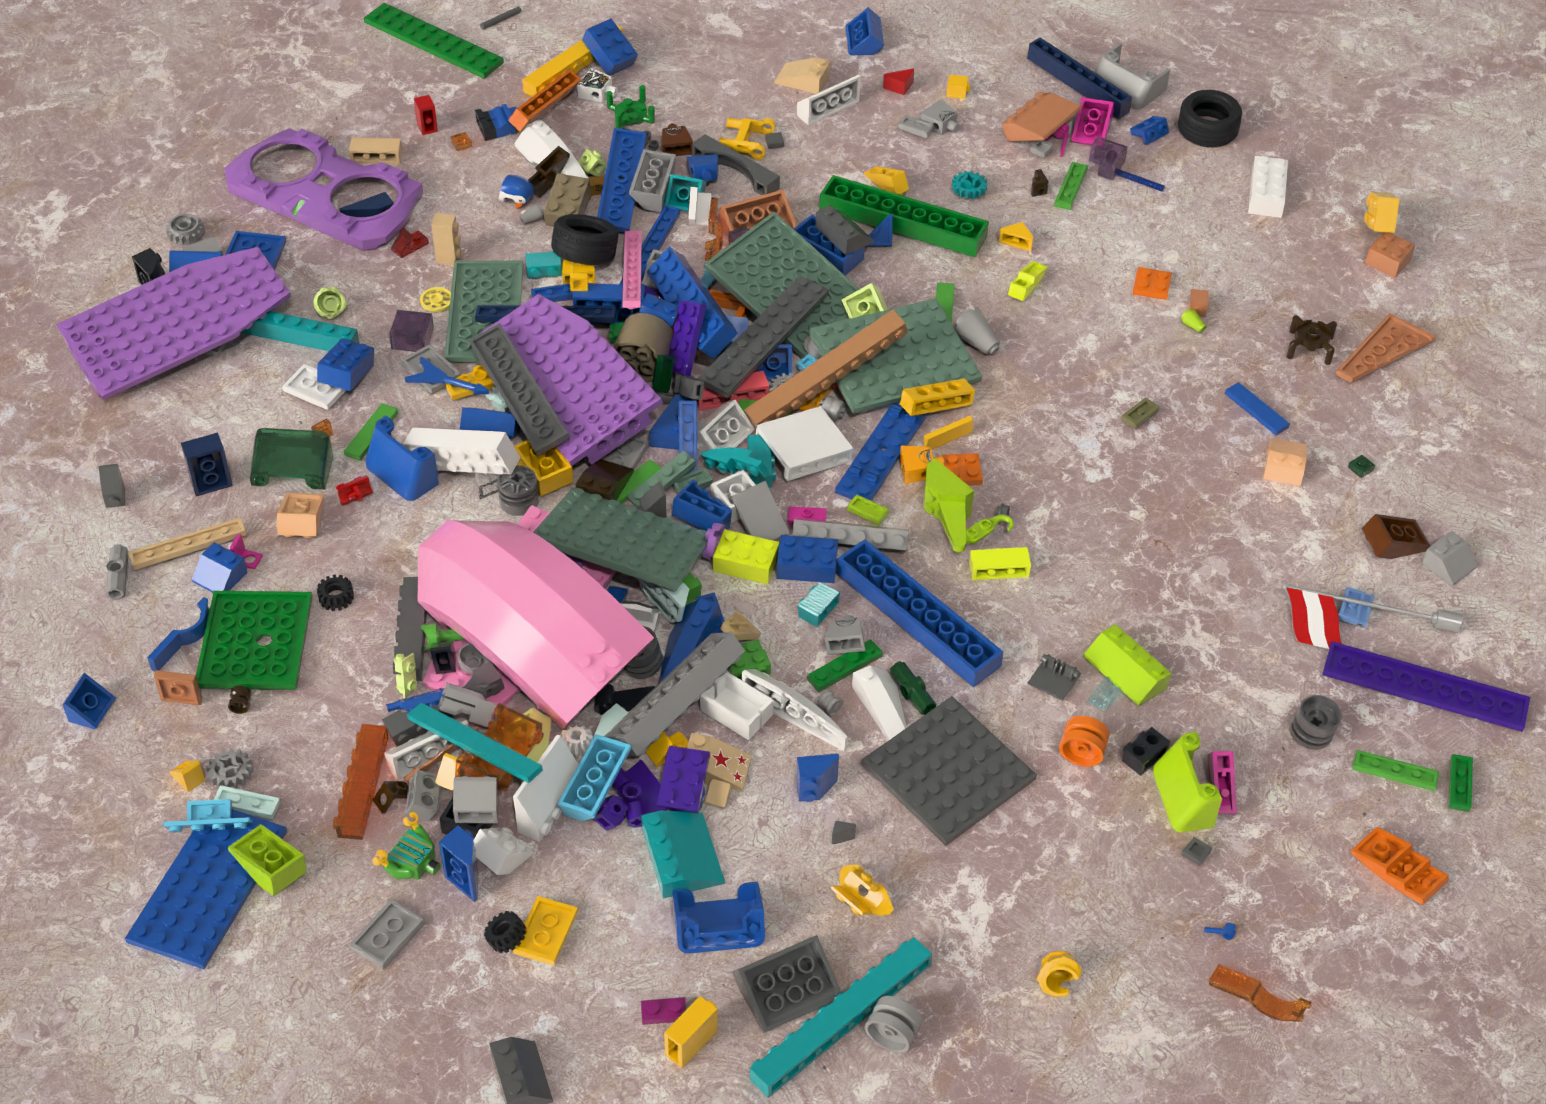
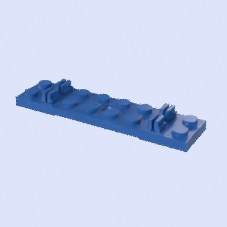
M614 128L597 217L612 223L618 232L630 231L635 199L629 195V191L645 146L646 132Z
M900 402L891 404L835 487V493L849 499H853L857 494L872 501L899 460L901 446H908L929 413L910 416L900 405Z

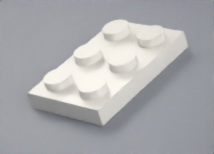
M305 364L283 385L284 392L326 410H329L346 391L317 382V369Z

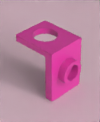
M237 534L230 546V551L244 557V560L249 556L256 558L252 563L245 562L246 568L255 570L263 557L261 553L245 550L241 534Z

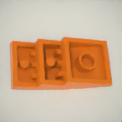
M1376 827L1351 850V853L1373 873L1421 905H1424L1449 881V875L1431 866L1429 858L1413 851L1411 843L1379 827Z

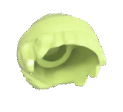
M335 287L321 288L313 299L316 312L321 317H327L328 319H333L340 315L348 304L343 294Z

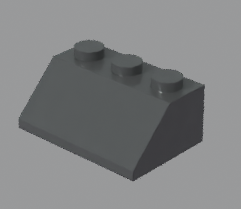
M830 205L816 212V228L845 255H849L874 243V240L844 212Z
M508 1037L489 1043L491 1057L505 1104H549L553 1102L535 1041Z

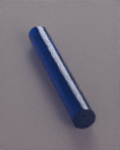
M1120 169L1118 170L1117 176L1161 192L1165 189V185Z

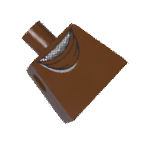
M671 123L667 128L662 129L663 153L675 154L676 156L692 155L693 140L685 126H677Z

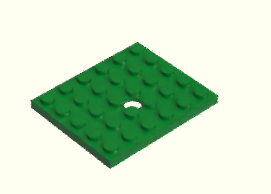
M214 590L196 672L199 688L232 689L234 686H245L249 689L296 690L313 597L312 592ZM263 636H270L272 639L271 643L265 646L259 645L257 641H260Z

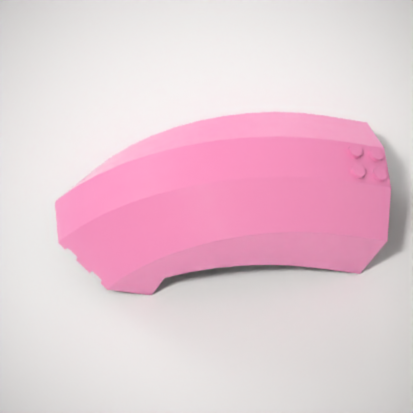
M446 520L418 547V603L443 628L449 626L487 657L550 717L561 730H564L576 719L580 711L632 659L638 658L654 639L606 589L580 566L549 542L518 524L508 521Z

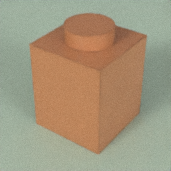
M1191 289L1188 309L1195 310L1200 317H1206L1209 291Z

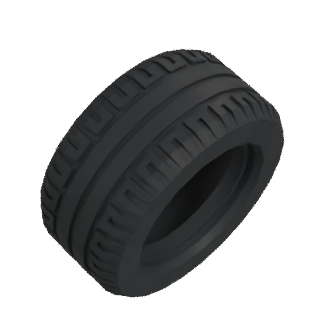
M1199 90L1191 93L1183 100L1178 128L1181 134L1193 144L1202 147H1221L1229 144L1238 135L1242 119V108L1237 100L1227 93L1218 90ZM1203 116H1209V117L1217 118V119H1219V120H1214V121H1212V120L1203 119V118H1201V117H1203Z
M582 214L564 215L559 217L554 223L551 247L556 255L574 263L586 265L606 264L616 255L619 233L612 223L595 216Z

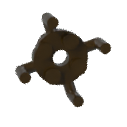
M1294 315L1289 332L1295 334V339L1290 342L1286 357L1293 359L1296 346L1300 344L1306 347L1308 351L1324 348L1327 351L1324 363L1330 365L1335 349L1329 343L1334 338L1337 323L1335 321L1328 324L1318 321V323L1312 322V320L1303 321L1298 315Z

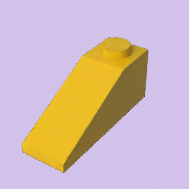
M876 166L864 172L865 176L882 190L903 195V192L909 190L905 171Z

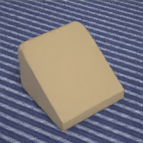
M712 779L705 804L725 809L731 794V784Z

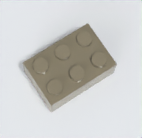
M557 173L543 213L547 226L554 227L555 221L564 215H584L592 191L589 178Z

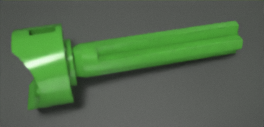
M437 623L421 625V629L425 632L428 639L427 646L424 647L423 651H430L432 643L464 640L453 629L440 631Z

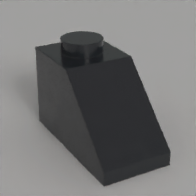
M453 641L432 643L430 652L436 674L456 672V654Z

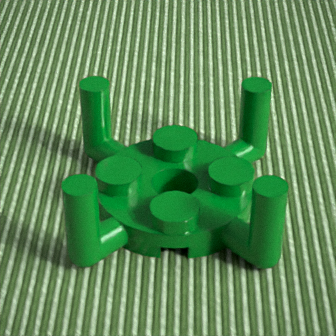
M644 85L639 86L640 99L638 101L626 98L618 105L613 104V92H606L607 108L615 111L616 128L620 129L624 125L632 126V123L641 124L644 121L650 124L655 122L654 106L648 107L647 116L646 104H644L646 102V87Z

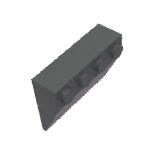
M817 935L733 971L740 992L763 1033L833 1002L835 997L841 993Z

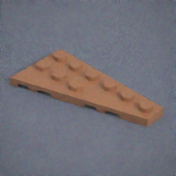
M1389 313L1337 369L1336 375L1352 383L1434 342L1436 336Z

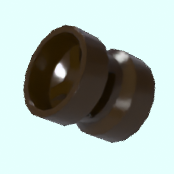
M234 686L230 692L231 699L228 703V709L236 714L246 713L249 709L251 690L245 686Z

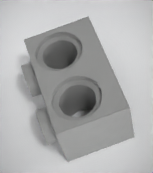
M416 770L409 780L405 815L410 816V812H415L418 815V819L429 821L434 814L437 815L440 809L438 797L442 791V786L436 784L437 775Z

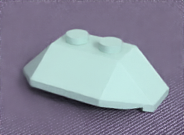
M636 578V580H639L647 599L654 606L658 607V611L670 623L682 621L689 588L686 584L682 583L678 590L674 591Z

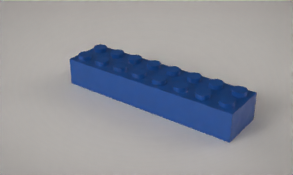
M669 246L656 262L650 266L647 273L666 301L678 306L681 300L706 305L697 346L702 352L714 359L738 332L685 257Z

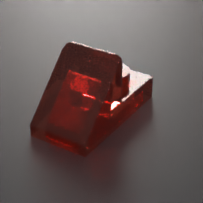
M402 228L391 246V250L400 258H403L429 244V240L419 230L411 234L405 228Z

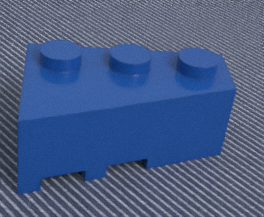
M693 479L674 497L672 516L705 531L708 528L711 529L714 523L724 524L723 528L728 530L731 524L732 510L719 499L712 498L708 494L709 491L705 488L701 489L697 485V481Z

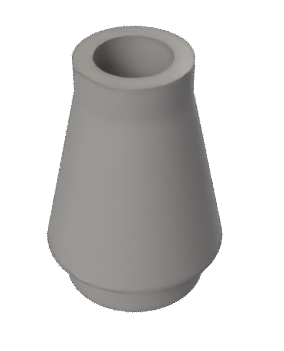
M540 203L533 204L519 216L521 222L525 225L529 222L543 219L544 209Z

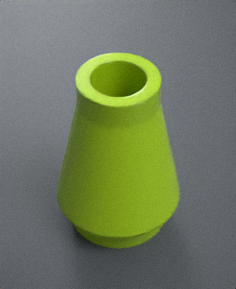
M1191 308L1187 309L1181 316L1184 324L1199 333H1202L1207 327L1197 312Z

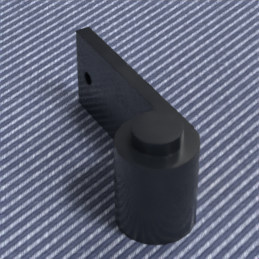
M607 684L595 696V711L603 715L616 703L626 711H631L655 686L615 691L613 685Z

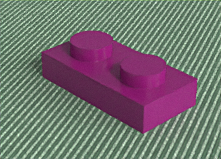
M686 998L641 1001L642 1025L675 1022L686 1011Z

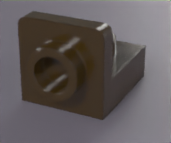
M1041 169L1035 170L1031 187L1032 197L1047 194L1049 181Z

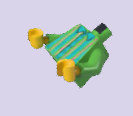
M410 812L409 815L412 817L413 822H410L405 817L403 823L408 827L412 826L413 829L406 831L388 855L384 850H378L376 854L381 859L375 856L372 861L376 866L383 865V869L396 879L412 878L418 880L426 871L433 875L437 874L441 864L435 861V846L429 834L421 824H417L418 815L415 812Z

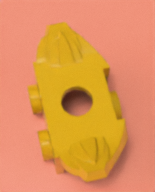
M859 865L843 866L839 872L840 886L831 887L836 893L835 896L840 901L847 902L851 906V910L859 916L872 914L878 916L890 915L894 907L884 885L875 882L870 874L864 872L865 868ZM861 884L869 890L866 896H862L859 892Z

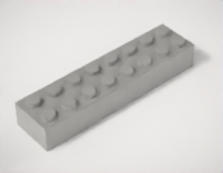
M732 632L711 633L604 737L630 744L632 748L628 756L638 757L644 754L647 750L646 747L650 743L657 741L660 738V734L670 728L677 717L687 712V707L691 703L698 701L701 698V694L705 690L710 689L718 677L727 673V668L740 660V656L745 650Z

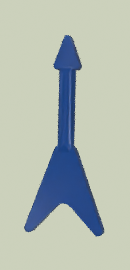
M420 357L424 371L405 377L406 383H448L471 390L474 394H489V390L480 383L476 385L449 377L424 357Z

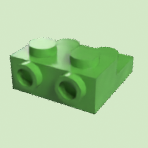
M759 639L742 643L741 645L745 652L740 656L741 658L738 662L727 668L730 674L742 680V672L748 669H756L768 675L771 674L770 660L765 649H762Z

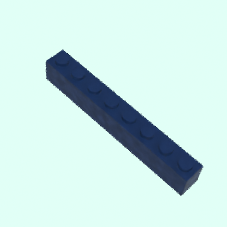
M1041 37L1029 43L1028 60L1086 98L1114 102L1113 115L1118 119L1130 113L1132 102L1130 95Z

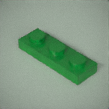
M1452 754L1450 758L1448 804L1450 809L1467 812L1471 810L1473 757Z

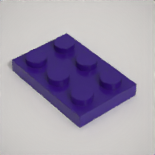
M669 746L656 804L658 808L699 813L711 755L709 751Z

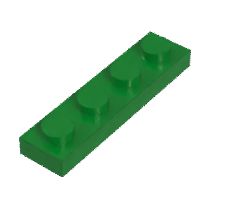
M870 639L864 642L865 651L845 653L809 673L807 680L819 693L853 674V672L881 658L883 651Z

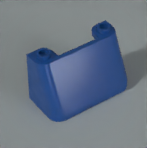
M384 416L375 424L365 459L366 468L407 501H414L439 485L435 453L426 447H418L413 451H409L391 436V432L394 430V422L388 416Z
M758 881L740 885L736 899L695 902L694 895L690 890H672L677 943L681 952L690 954L760 946L765 941L764 907Z

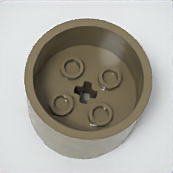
M636 313L625 320L613 348L645 382L653 381L658 355H669L673 331L664 320L655 315Z

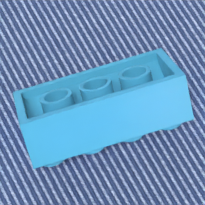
M595 734L557 803L566 817L582 822L595 817L632 748L630 744Z

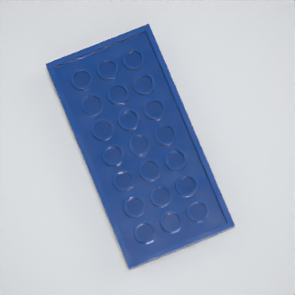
M232 809V818L249 817L253 820V824L247 825V828L235 829L234 825L226 826V829L213 830L212 827H204L202 831H193L126 935V943L204 970L256 885L254 879L229 852L228 847L260 824L281 839L285 837L287 828Z

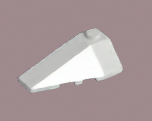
M868 666L853 672L852 688L886 739L889 741L906 729L907 725L898 688L890 674L886 670L874 666Z

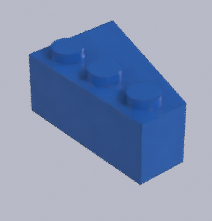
M678 394L674 396L649 431L650 447L679 450L678 401H694V399Z

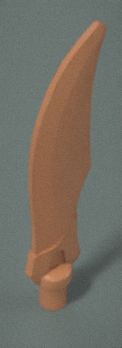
M476 726L473 730L477 731L479 726ZM451 744L433 759H430L418 768L412 769V772L404 776L405 781L409 784L410 778L417 769L426 772L429 768L442 761L445 753L451 755L460 747Z

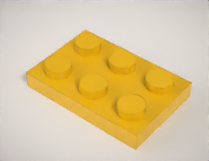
M537 896L525 921L527 933L524 935L525 939L520 941L521 944L519 946H515L513 954L554 966L578 914V907Z

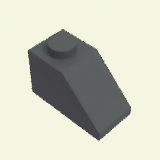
M118 464L99 466L101 490L106 508L125 506V486Z
M662 482L656 483L640 498L638 510L652 512L656 516L667 518L666 493Z

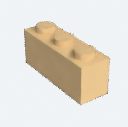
M351 137L349 147L350 160L356 163L379 164L383 162L386 164H400L402 156L401 138Z
M435 213L431 226L436 263L454 265V261H458L462 257V249L459 247L461 237L458 235L459 223L456 222V215Z

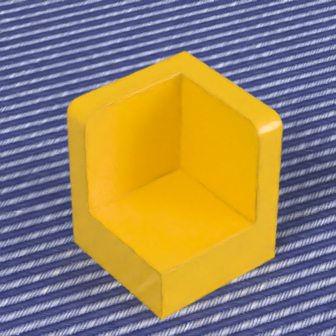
M570 265V291H588V274L574 273V265Z

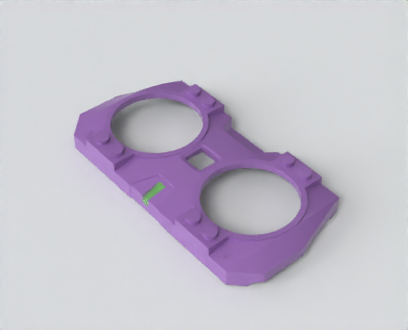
M288 128L244 150L224 168L229 193L289 217L361 250L375 249L379 245L387 243L407 224L417 200L421 199L423 195L422 183L408 178V172L383 162L363 166L337 155L335 147L328 144V139L302 128L298 132ZM279 144L302 145L313 151L317 157L316 166L309 174L291 182L274 183L265 181L257 177L251 170L252 161L257 154L266 148ZM322 175L333 179L326 186L315 182ZM361 177H375L386 180L398 192L396 202L388 210L370 217H352L340 213L333 207L331 197L340 185Z

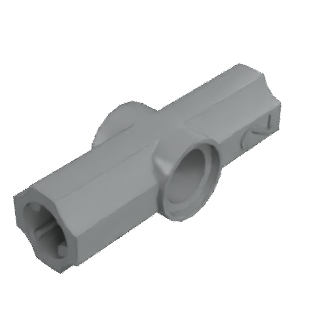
M116 544L110 548L109 562L106 565L108 572L106 596L112 599H120V597L124 596L125 581L128 578L126 572L128 549L121 544Z

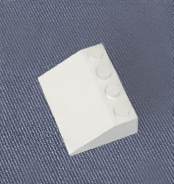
M556 735L537 762L542 765L543 771L530 783L524 781L513 796L518 833L538 842L541 841L543 836L548 835L552 823L559 819L562 811L557 803L578 767L577 761L560 735Z

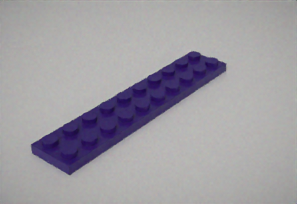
M1331 641L1322 674L1323 676L1521 732L1525 728L1531 698Z

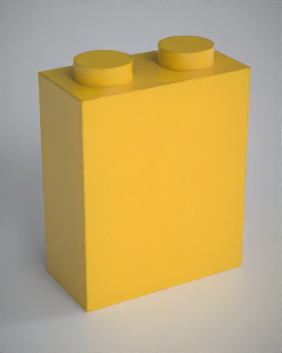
M699 996L664 1032L665 1056L681 1068L718 1032V1009L711 1000H705Z

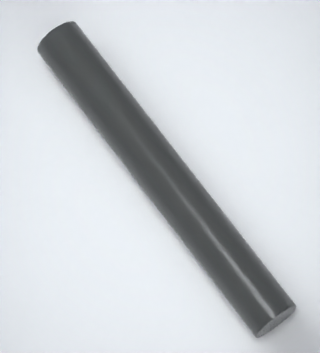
M518 6L481 23L480 27L482 29L490 27L520 13L521 8Z

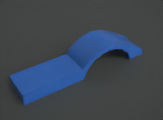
M203 597L197 603L201 613L195 625L183 630H172L147 657L152 671L160 670L183 645L195 643L204 636L210 610L207 598Z

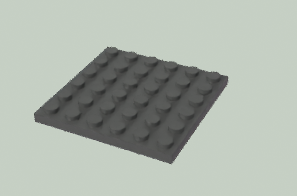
M953 696L864 757L861 763L945 846L1036 780L1037 776L1035 772Z

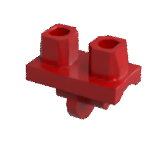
M367 475L359 476L351 482L342 483L336 487L342 506L355 500L360 502L363 500V497L373 494Z

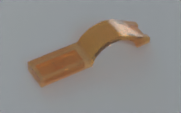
M711 197L708 224L709 233L714 234L716 238L707 241L705 244V250L708 251L705 255V261L714 257L723 246V228L717 221L718 198Z
M1218 964L1209 979L1210 986L1250 1002L1259 1012L1275 1020L1302 1022L1305 1010L1311 1007V1002L1303 998L1292 1002L1279 999L1269 993L1263 987L1261 981Z

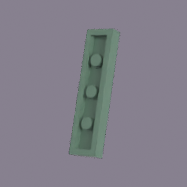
M683 450L627 496L628 500L636 508L640 507V498L656 483L662 482L665 491L697 465L696 461Z

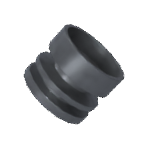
M516 466L512 474H499L497 485L499 502L503 511L513 516H523L531 505L538 506L537 476L533 470L525 466Z
M1323 695L1306 697L1301 702L1291 724V734L1295 741L1308 749L1318 750L1328 746L1342 719L1339 706L1332 699Z

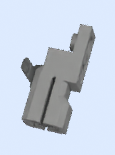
M448 682L446 683L438 710L452 715H458L461 712L467 714L466 720L507 734L510 728L509 725L505 724V719L496 716L491 719L496 706L495 703L486 700V691L492 688L491 685L481 683L472 689H466Z

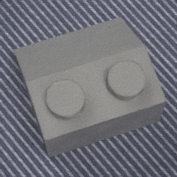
M1453 531L1427 549L1422 563L1451 586L1477 568L1468 543Z

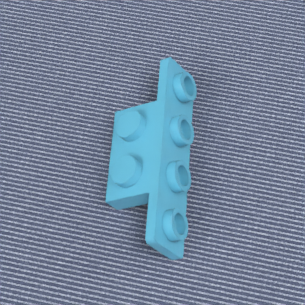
M231 799L187 801V821L163 822V827L169 829V832H182V828H191V831H202L204 827H212L213 830L226 829V826L234 825L235 829L247 828V825L253 824V820L249 817L232 818Z

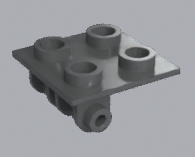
M1043 654L1041 657L1042 663L1027 684L1063 701L1082 673L1077 670V667L1066 665V662L1061 663L1060 659L1056 661V658L1051 657L1050 654Z

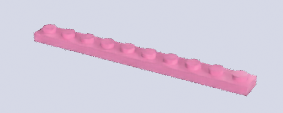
M625 231L623 307L628 309L641 307L642 231Z

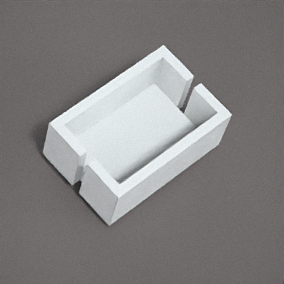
M727 672L714 681V686L701 694L700 711L745 739L750 740L760 729V725L763 726L773 715L774 700Z

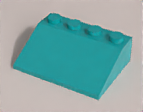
M661 810L641 815L642 832L663 899L672 897L673 889H688L693 892L725 884L703 813Z

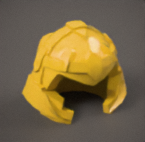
M1051 951L1042 958L1041 970L1037 981H1039L1042 992L1054 997L1068 996L1070 990L1060 985L1073 978L1078 980L1082 973V968L1069 952Z

